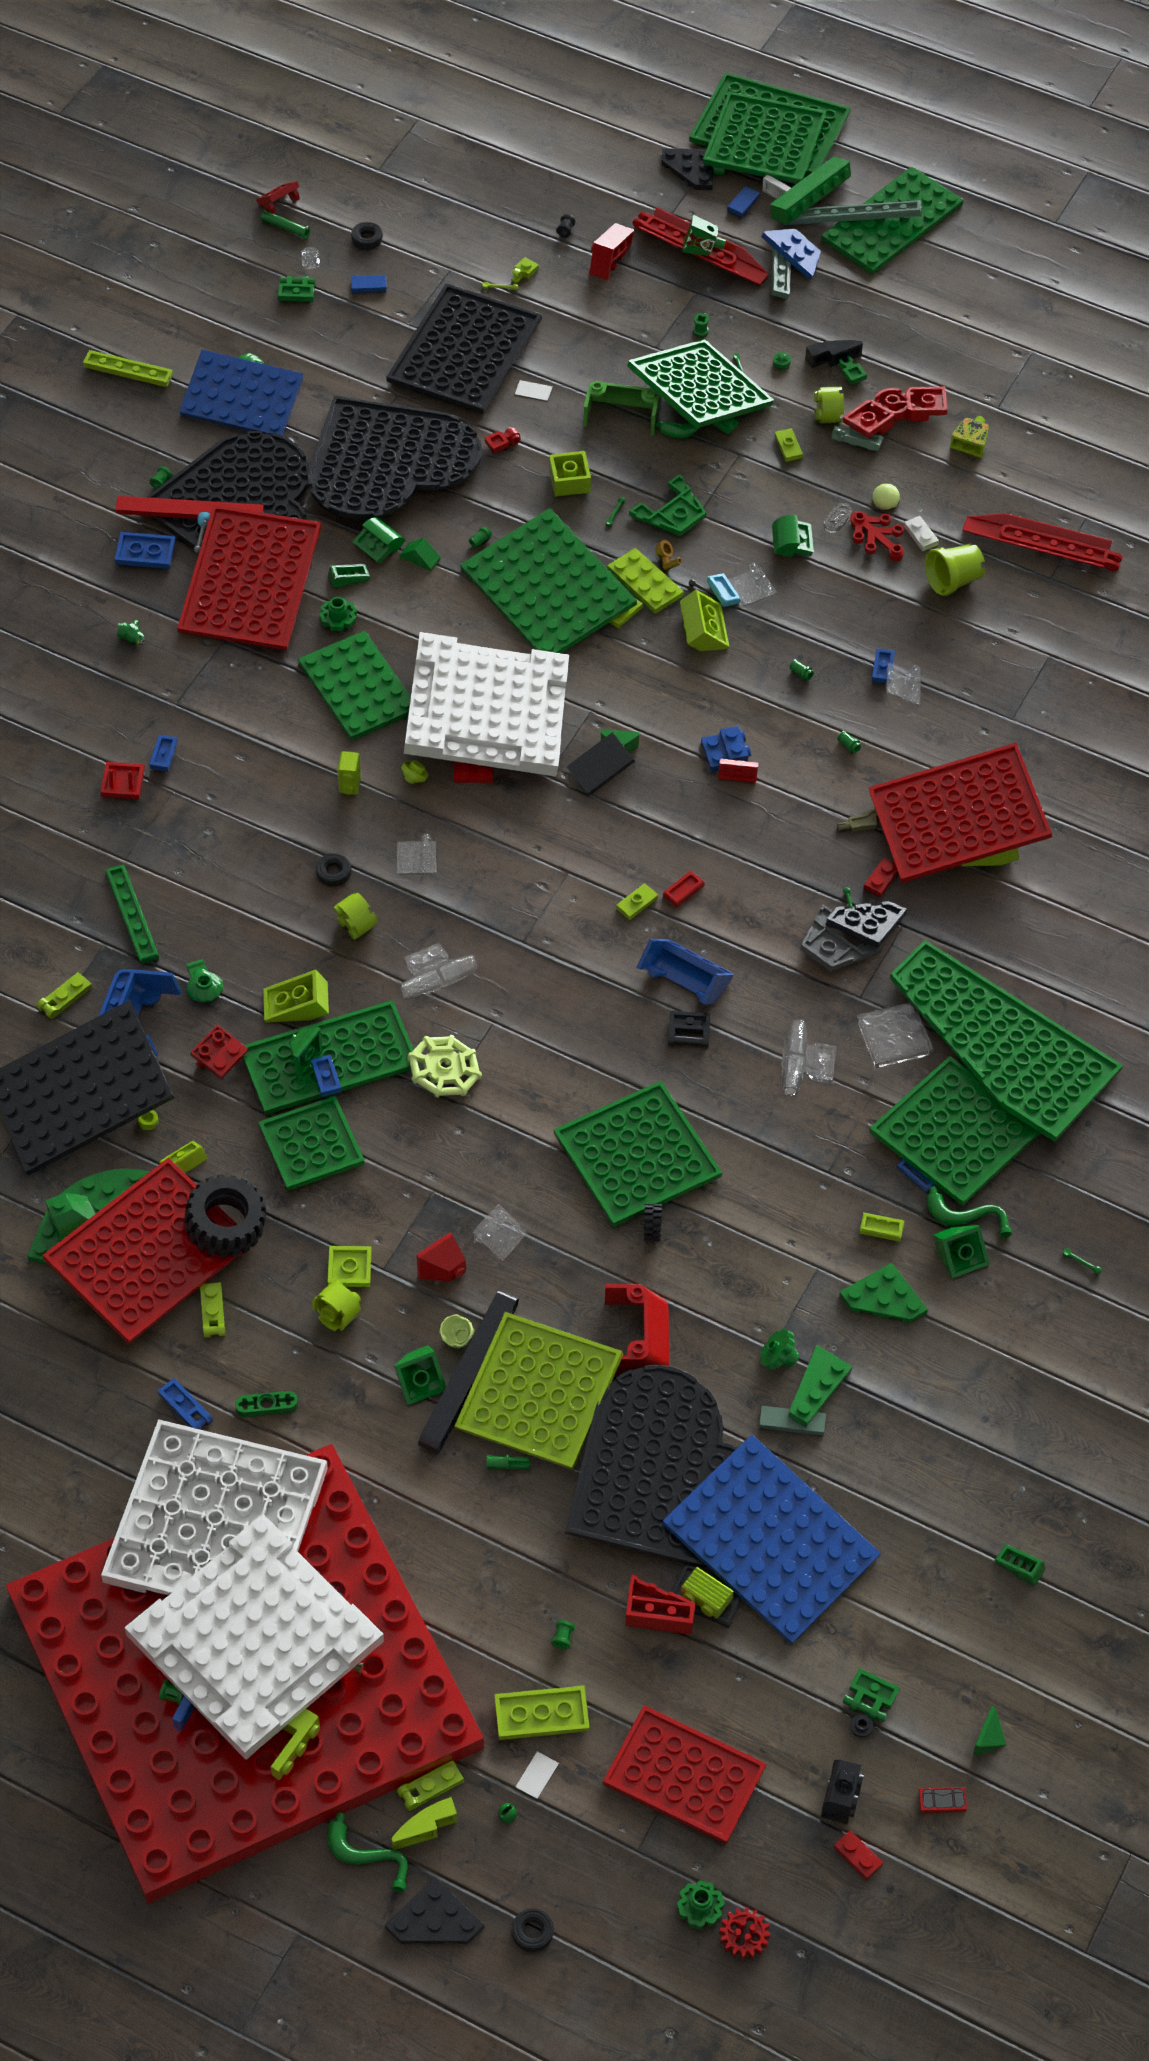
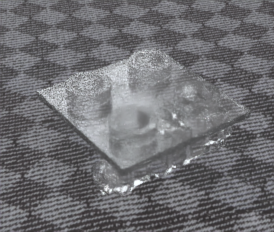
M755 563L749 565V572L728 579L744 606L777 594L760 566Z
M888 662L886 692L919 705L922 681L920 678L922 674L920 667L913 666L908 671Z
M424 834L420 841L397 842V874H437L436 841H432L430 835Z
M497 1204L472 1233L474 1234L475 1238L473 1240L476 1244L480 1245L483 1243L494 1255L503 1261L528 1232L502 1206Z

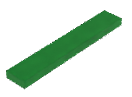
M124 864L106 869V876L140 964L159 959L158 951Z

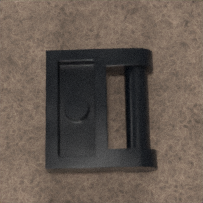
M670 1011L668 1045H674V1043L702 1045V1047L708 1048L711 1013ZM675 1032L703 1034V1037L675 1036Z

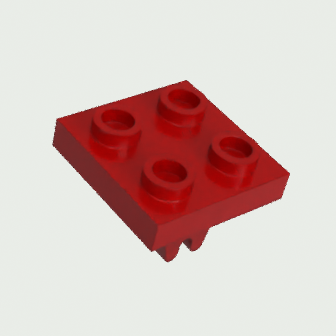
M106 762L100 792L101 797L140 800L145 765Z

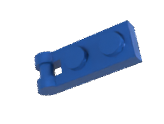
M175 1378L158 1390V1395L189 1427L202 1430L201 1428L205 1424L209 1425L213 1422L211 1415ZM198 1414L200 1418L195 1421L193 1417Z

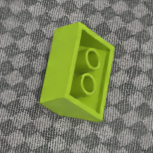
M698 590L683 598L680 604L688 645L699 651L729 648L721 604Z

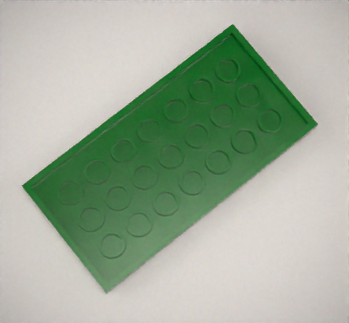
M911 166L863 204L921 200V216L840 221L823 233L821 240L873 275L960 208L964 200Z
M393 1000L244 1045L248 1048V1053L243 1057V1060L265 1115L323 1098L312 1065L300 1080L295 1075L289 1042L292 1036L297 1035L303 1028H321L323 1051L317 1058L331 1055L341 1085V1091L410 1071L411 1066L407 1056L408 1053L414 1050Z

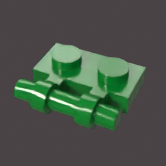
M293 276L280 277L278 301L313 302L315 278H308V276H303V278H293Z
M859 1668L849 1688L856 1695L853 1698L846 1694L843 1703L850 1706L851 1710H859L869 1715L868 1717L874 1721L877 1719L884 1722L887 1714L880 1711L882 1706L889 1710L891 1709L900 1691V1687ZM863 1697L875 1702L873 1707L861 1702Z

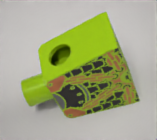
M976 416L975 420L965 418L953 432L950 448L982 458L989 431V425L985 424V419L982 416Z

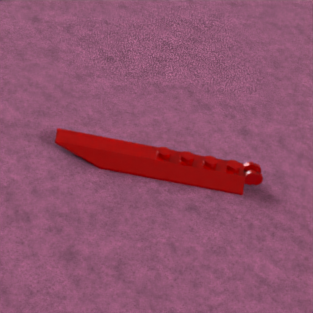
M656 207L653 215L643 211L640 212L638 218H635L632 224L639 230L645 231L682 249L690 222ZM728 240L725 241L723 250L713 247L709 256L693 254L758 285H761L769 276V273L745 248Z
M1007 513L968 516L962 529L964 532L1101 568L1105 567L1110 571L1119 570V563L1123 559L1121 554L1110 551L1112 540Z

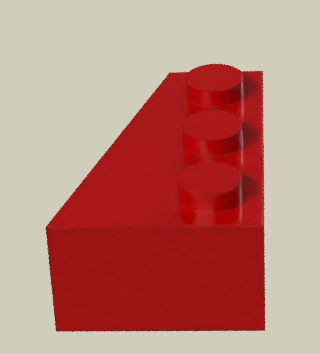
M615 223L598 240L594 241L591 246V251L593 252L589 274L608 280L610 278V270L616 269L617 264L615 263L619 258L623 259L631 247L634 230Z

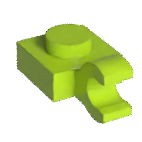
M524 257L514 266V270L511 272L514 277L511 281L517 284L523 277L529 279L539 270V264Z

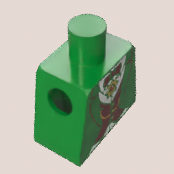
M693 215L683 241L682 252L709 256L713 247L723 250L726 240L717 237V226Z

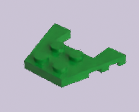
M678 474L668 482V488L678 494V496L656 512H653L641 502L629 511V516L678 536H682L706 518L705 509L697 497L693 496L691 488L683 481V476Z

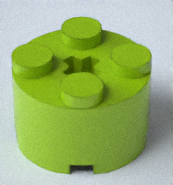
M841 386L819 387L818 391L814 392V402H817V410L814 411L815 421L819 420L820 424L843 422V419H840V414H844V396L839 393L842 390Z
M355 892L333 907L338 915L336 918L341 927L346 926L349 929L348 933L353 940L359 938L378 924L376 915L368 909L370 906L359 893Z
M339 1280L330 1283L312 1300L311 1304L313 1311L317 1310L320 1314L317 1317L320 1322L333 1331L337 1329L343 1331L361 1312L360 1296L347 1289Z

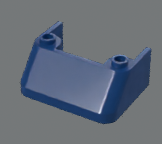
M649 939L636 967L648 970L647 974L652 977H666L691 990L699 997V1002L708 1006L716 1002L734 976L730 971L668 939Z
M121 969L113 977L99 1016L129 1000L133 1004L137 1015H139L142 1005L151 1006L156 1004L162 994L181 995V990L173 973ZM147 1035V1038H148V1040H149V1042H150V1044H151V1046H152V1049H153V1051H154V1053H155V1055H156V1057H157V1056H158V1052H157V1050H156V1048H155V1046H154V1044H153V1042H152L150 1036Z

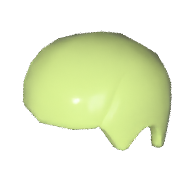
M881 484L874 490L872 500L879 509L889 510L897 507L900 501V494L898 489L892 484Z
M454 1314L446 1317L441 1323L439 1332L447 1345L458 1349L469 1345L474 1336V1328L468 1319Z

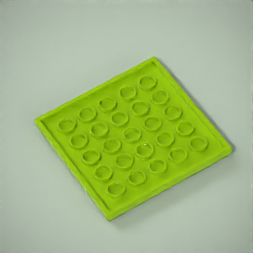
M505 1312L454 1427L462 1432L574 1470L589 1436L597 1402L599 1405L607 1387L609 1388L622 1359L623 1352Z

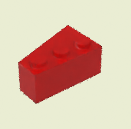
M631 1574L625 1626L692 1635L695 1602L675 1593H668L657 1588V1585L653 1583L648 1584Z

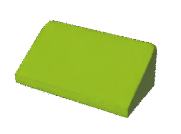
M191 1141L160 1160L159 1163L161 1164L169 1157L186 1173L206 1161L207 1156L202 1146L195 1141Z

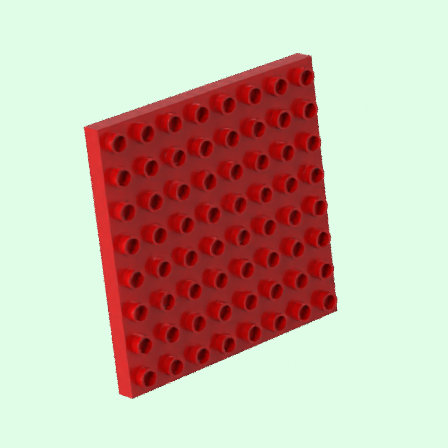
M333 1444L306 1454V1456L326 1460L328 1469L316 1505L313 1507L298 1553L350 1605L354 1604L383 1633L384 1642L360 1662L363 1663L361 1673L351 1669L306 1708L318 1716L320 1730L313 1739H309L304 1753L300 1757L297 1756L295 1758L291 1771L287 1775L284 1774L280 1780L272 1776L271 1765L293 1737V1735L283 1729L245 1760L196 1707L182 1731L174 1728L172 1718L179 1706L176 1702L159 1699L163 1682L168 1680L170 1684L173 1683L129 1639L125 1632V1627L158 1599L163 1601L169 1595L149 1590L146 1593L103 1583L101 1574L115 1538L6 1584L9 1598L147 1904L336 1817L337 1813L344 1814L396 1790L404 1784H409L452 1760L456 1762L484 1749V1737Z

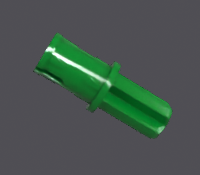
M506 1454V1456L487 1455V1469H506V1471H509V1469H529L530 1467L529 1457H509V1454Z

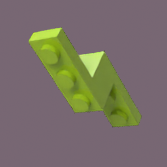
M307 1709L302 1711L283 1728L293 1737L271 1765L272 1776L278 1780L284 1774L287 1775L291 1771L295 1758L297 1756L300 1757L307 1747L306 1743L310 1738L313 1739L320 1730L318 1716Z

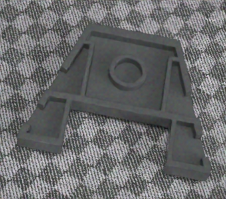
M823 904L800 948L802 952L831 972L882 952L883 946L880 945L879 948H876L866 942H862L858 947L851 944L827 927L826 920L833 911Z

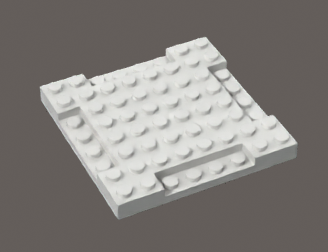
M420 632L403 754L556 776L559 765L569 655L532 649L531 654L460 644L457 643L456 637Z
M158 1419L102 1571L103 1583L146 1593L149 1590L170 1595L225 1550L232 1538L262 1514L293 1543V1548L298 1552L328 1469L327 1461Z
M264 1514L260 1515L232 1538L225 1550L163 1601L158 1599L125 1627V1632L129 1639L245 1760L384 1642L383 1633L354 1604L350 1605L293 1548V1543Z

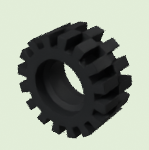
M645 1203L644 1241L661 1242L662 1204Z

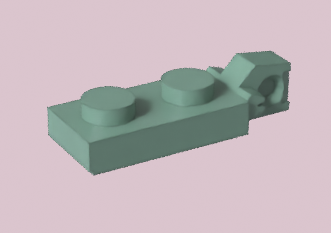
M835 426L832 433V439L836 441H844L853 446L858 445L868 450L879 451L884 438L877 434L868 438L851 427L845 429Z

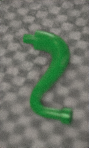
M658 420L656 423V427L661 429V434L676 439L690 437L699 430L690 422L676 424L669 420L665 422Z
M937 1187L929 1188L930 1194L926 1197L928 1209L933 1218L938 1222L957 1226L969 1223L987 1214H996L1000 1220V1237L1008 1238L1012 1236V1229L1009 1227L1007 1214L1001 1207L984 1205L962 1212L952 1211L945 1205L943 1195L938 1193Z
M337 1813L335 1821L329 1822L327 1832L328 1847L333 1856L341 1862L355 1865L383 1860L397 1861L399 1869L396 1880L393 1881L391 1888L397 1892H405L408 1862L404 1854L393 1849L358 1850L349 1846L346 1841L348 1827L343 1824L346 1815Z

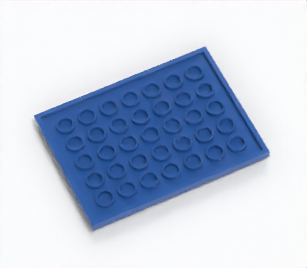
M753 1435L747 1438L662 1521V1524L790 1645L881 1554Z

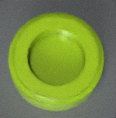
M154 1110L137 1118L138 1125L144 1130L154 1129L159 1122L158 1115Z

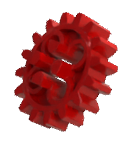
M745 1907L744 1912L736 1908L735 1915L728 1912V1920H722L721 1925L723 1927L719 1930V1934L723 1935L720 1938V1943H727L725 1951L732 1950V1957L741 1954V1960L745 1959V1955H749L751 1959H754L755 1952L761 1955L762 1947H768L767 1940L770 1939L771 1934L767 1932L770 1926L769 1923L763 1924L765 1916L762 1915L758 1918L757 1910L755 1909L752 1913H749L748 1907ZM752 1921L754 1924L750 1925L749 1934L747 1933L744 1936L743 1945H736L740 1941L741 1933L745 1932L746 1922ZM737 1926L738 1928L734 1931L730 1927ZM756 1936L759 1938V1941H753L752 1939Z

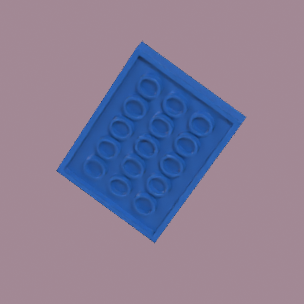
M202 349L179 413L183 416L245 431H262L263 434L272 435L276 433L283 436L304 376L303 373Z

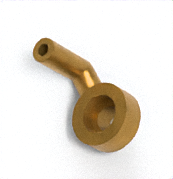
M663 540L656 544L655 552L662 559L665 571L682 564L680 557L669 561V558L674 553L669 541Z

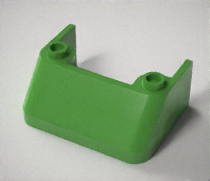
M599 381L589 384L584 403L583 426L587 427L593 401L653 409L651 415V436H654L661 406V396L653 389Z

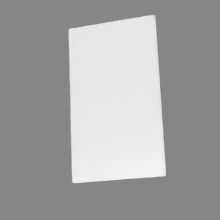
M520 380L515 394L548 401L552 386Z
M537 1751L517 1783L516 1788L538 1798L559 1763Z

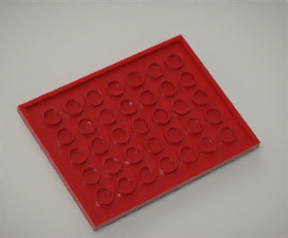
M213 505L177 627L178 632L288 650L322 527L321 522Z
M1017 742L868 787L901 883L1052 838L1051 829Z
M169 1157L43 1254V1260L127 1344L132 1343L239 1257L227 1255L226 1258H220L219 1254L212 1256L208 1254L207 1250L203 1252L198 1249L197 1243L193 1244L191 1242L190 1235L185 1230L184 1216L187 1199H189L192 1189H196V1184ZM214 1206L206 1212L210 1221L222 1227L238 1225L219 1206Z

